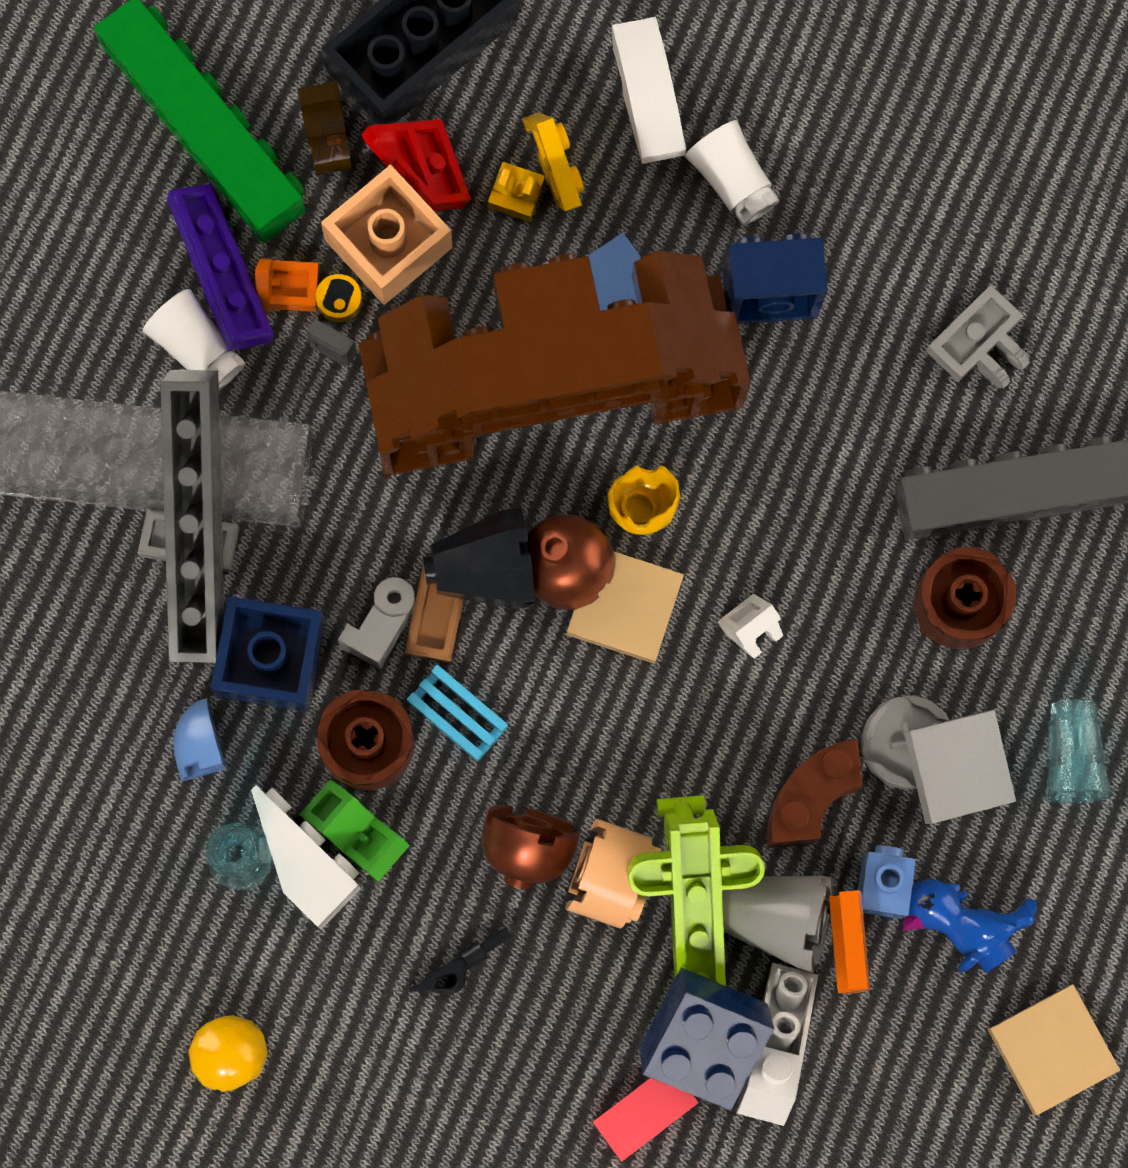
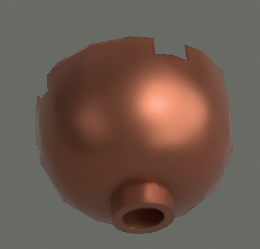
M558 514L542 520L528 533L526 544L528 554L530 553L534 594L549 606L564 610L579 609L599 598L598 593L604 589L606 583L610 584L614 576L616 558L611 542L594 523L577 515Z
M496 805L488 808L482 834L484 854L492 868L505 875L504 882L519 889H531L532 883H547L560 876L570 865L580 836L579 831L573 832L574 825L554 815L529 808L527 809V815H511L513 806Z

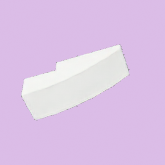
M656 17L612 25L613 51L622 80L624 101L642 164L685 156L686 147L678 106Z

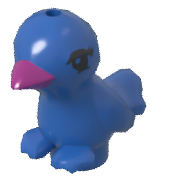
M935 879L922 880L914 884L911 892L909 915L903 920V932L913 929H930L947 935L955 948L965 956L958 966L960 973L968 971L976 963H979L983 971L987 973L1014 955L1017 951L1008 938L1014 932L1031 926L1034 923L1038 908L1037 902L1030 898L1024 901L1014 912L1000 914L987 909L964 908L961 901L965 900L969 894L966 891H960L959 884H949Z

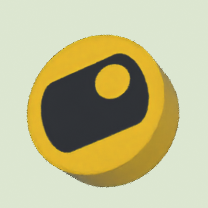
M334 274L328 276L317 287V307L320 313L330 321H349L358 314L362 305L360 287L354 279L347 275Z

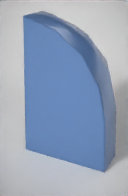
M208 698L193 703L182 714L173 736L174 757L181 782L227 769Z

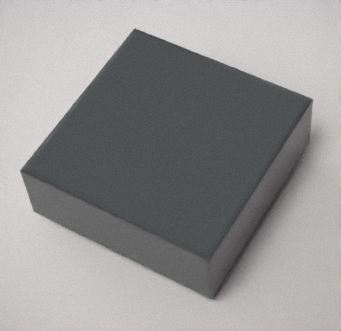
M314 318L306 331L310 347L337 363L349 367L357 354L355 341Z

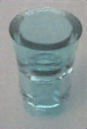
M1069 699L1052 703L1050 705L1051 721L1048 723L1049 768L1045 799L1057 803H1088L1112 797L1105 767L1100 720L1097 719L1096 703L1082 699Z
M226 824L217 828L207 841L206 857L208 867L214 879L222 886L232 890H248L263 882L270 873L273 859L266 836L259 829L244 824ZM235 845L243 846L244 848L241 850L242 858L236 862H231L228 858L230 848Z

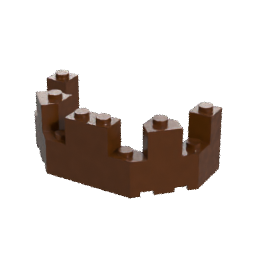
M658 250L646 254L634 262L632 280L638 304L633 299L619 300L609 304L607 310L600 311L589 256L577 258L575 254H562L551 258L548 264L530 267L528 263H514L503 267L500 273L493 274L494 292L502 326L501 330L494 331V328L491 326L476 327L468 330L464 337L455 339L447 297L434 295L415 297L409 302L378 317L380 332L369 335L367 341L358 342L384 477L475 460L473 437L646 403H651L650 411L654 425L743 408L751 382L735 312H728L720 274L707 276L701 256Z

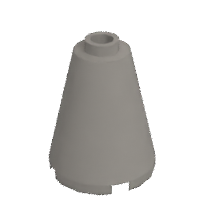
M763 876L761 881L754 887L722 890L724 933L795 967L814 972V963L819 962L828 928L830 914L827 913V906H824L823 903L825 898L829 899V896H833V878L827 876Z

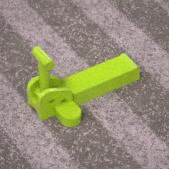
M704 795L657 799L658 818L664 817L666 851L642 853L631 859L627 867L630 887L641 896L670 895L674 980L682 967L726 986L722 890L746 889L758 884L765 872L762 857L755 848L749 845L720 847L719 824L714 810H706ZM702 814L701 817L695 819L694 815Z

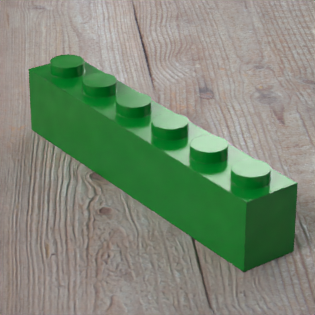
M129 0L93 27L99 45L261 243H266L306 213L302 198L306 194L303 186L290 171L285 175L275 165V162L278 160L275 152L263 138L256 141L247 131L250 124L242 111L235 104L228 108L219 97L223 91L208 71L201 75L192 64L195 61V57L181 38L173 41L167 34L165 29L168 28V24L156 7L151 5L146 8L140 0Z

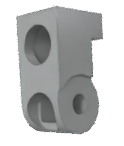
M390 577L380 582L374 592L375 604L360 629L358 630L347 624L338 639L340 649L378 670H381L414 611V590L406 580L398 577Z

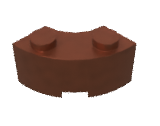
M857 739L836 743L818 751L804 761L788 778L779 791L770 811L767 826V848L814 844L820 839L822 818L829 805L837 798L856 793L863 786Z

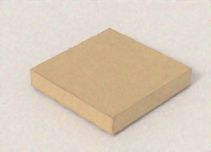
M614 552L616 558L615 569L610 584L606 583L604 589L598 593L599 598L592 604L574 610L567 635L655 664L684 574Z
M1073 984L987 1029L1033 1115L1041 1114L1120 1071Z

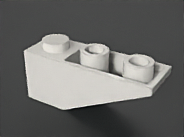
M256 785L251 792L283 893L318 928L322 929L361 889L354 881L359 872L340 853L334 859L329 857L320 848L326 840L306 820L298 826L290 819L286 813L292 807L273 788L265 794Z
M772 963L763 1002L768 1003L775 1030L741 1091L737 1114L784 1126L797 1095L818 980L817 974Z

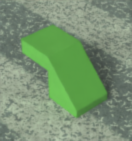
M331 779L299 814L378 882L410 846L397 833L372 815L357 799Z

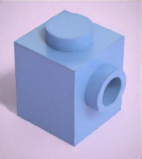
M877 845L875 852L868 851L862 856L857 890L861 891L864 914L903 919L909 915L916 859L903 857V849Z

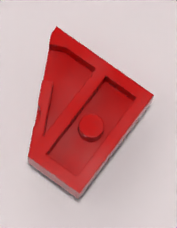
M442 119L369 125L362 133L363 140L385 166L388 167L391 164L433 211L463 208L471 201Z

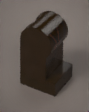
M338 82L298 88L309 150L313 156L316 176L351 170L352 166Z

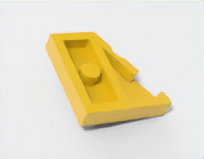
M539 112L522 118L526 131L532 130L539 151L537 158L547 179L556 206L563 211L582 206L578 193L584 192V186L577 167H569L564 150L570 148V143L561 122L555 124L554 118Z

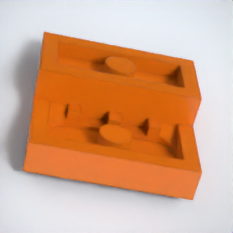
M859 890L839 892L838 896H829L837 990L841 994L870 991L862 894Z

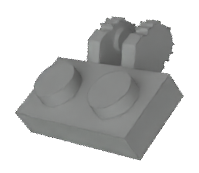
M990 285L927 347L926 352L957 382L977 365L985 378L998 388L1004 389L1010 383L1009 376L988 353L996 346L1000 354L1014 367L1024 369L1030 363L1029 356L1007 335L1021 321L1024 315Z

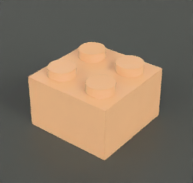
M391 164L321 222L325 241L383 305L452 249L451 229Z

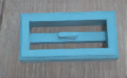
M438 664L431 671V674L419 684L418 689L414 693L412 692L406 699L412 707L477 762L508 728L506 722ZM438 680L492 725L494 729L488 733L434 686ZM428 694L483 742L478 747L473 745L422 701L424 696Z

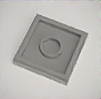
M987 710L904 731L925 824H933L1016 802L995 710Z

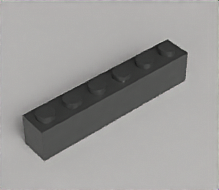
M170 370L160 381L169 662L216 663L224 621L218 371Z
M1104 436L1084 442L1085 447L1068 450L1067 444H1055L1040 449L1039 455L1023 457L1021 451H1014L996 456L995 462L978 465L977 459H965L950 464L949 470L933 472L930 466L910 469L905 472V477H901L894 488L904 539L909 541L1128 504V440L1112 442V437Z

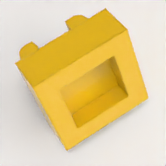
M502 162L488 200V208L530 222L545 183V176Z

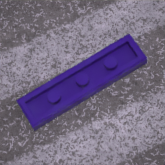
M212 183L169 190L167 202L227 350L233 351L271 343L274 333Z

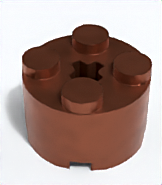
M976 547L955 548L940 556L923 574L914 594V611L922 633L935 642L953 649H969L986 643L1005 625L1013 613L1016 603V586L1010 572L1006 571L999 562L1000 560L992 553ZM960 590L966 592L967 600L973 601L968 607L963 606L961 599L956 598Z
M352 690L338 696L324 710L317 731V748L326 768L336 780L358 791H370L384 788L403 775L414 754V735L406 711L393 697L371 690ZM362 731L368 736L377 733L373 738L375 746L369 750L364 746L356 748L359 743L357 734Z

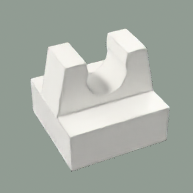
M755 594L749 596L717 621L726 636L731 638L754 659L761 654V650L756 644L757 637L764 632L774 641H778L783 637L778 623L781 619L772 604Z

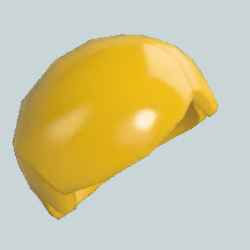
M638 465L632 467L624 475L614 480L607 495L611 518L627 532L637 535H650L667 527L671 523L680 501L678 480L662 465L658 466L655 470H646Z
M234 1015L223 1016L203 1025L196 1031L188 1050L191 1072L203 1086L211 1090H220L221 1092L235 1090L256 1079L263 1070L268 1054L265 1037L260 1029L251 1020Z

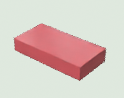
M649 1078L592 1123L622 1162L699 1102L692 1094Z

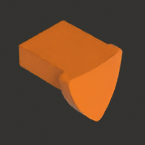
M261 258L255 269L256 292L265 313H271V309L317 312L316 290L319 285V263L278 261L271 258Z

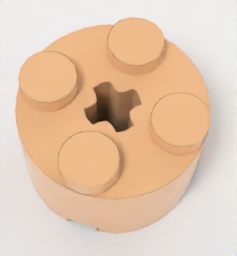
M596 819L590 830L598 832V835L595 836L593 844L587 841L584 842L568 890L569 893L577 895L576 901L566 902L565 909L621 929L625 923H630L631 920L638 921L646 896L635 893L630 887L627 876L628 864L631 859L639 854L660 852L661 848L653 846L652 838Z

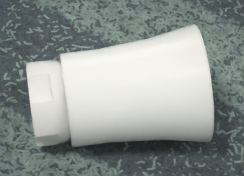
M737 120L730 121L715 129L697 142L685 154V158L704 176L720 196L730 213L734 212L743 226L756 221L779 203V198L770 188L772 186L771 182L749 148Z
M185 289L168 300L152 315L143 328L144 334L163 347L186 370L218 371L219 391L229 384L245 366V362L234 352L235 350H227L220 330L203 310L191 289Z

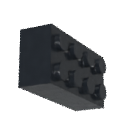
M379 0L322 47L325 70L377 125L396 123L518 21V0Z

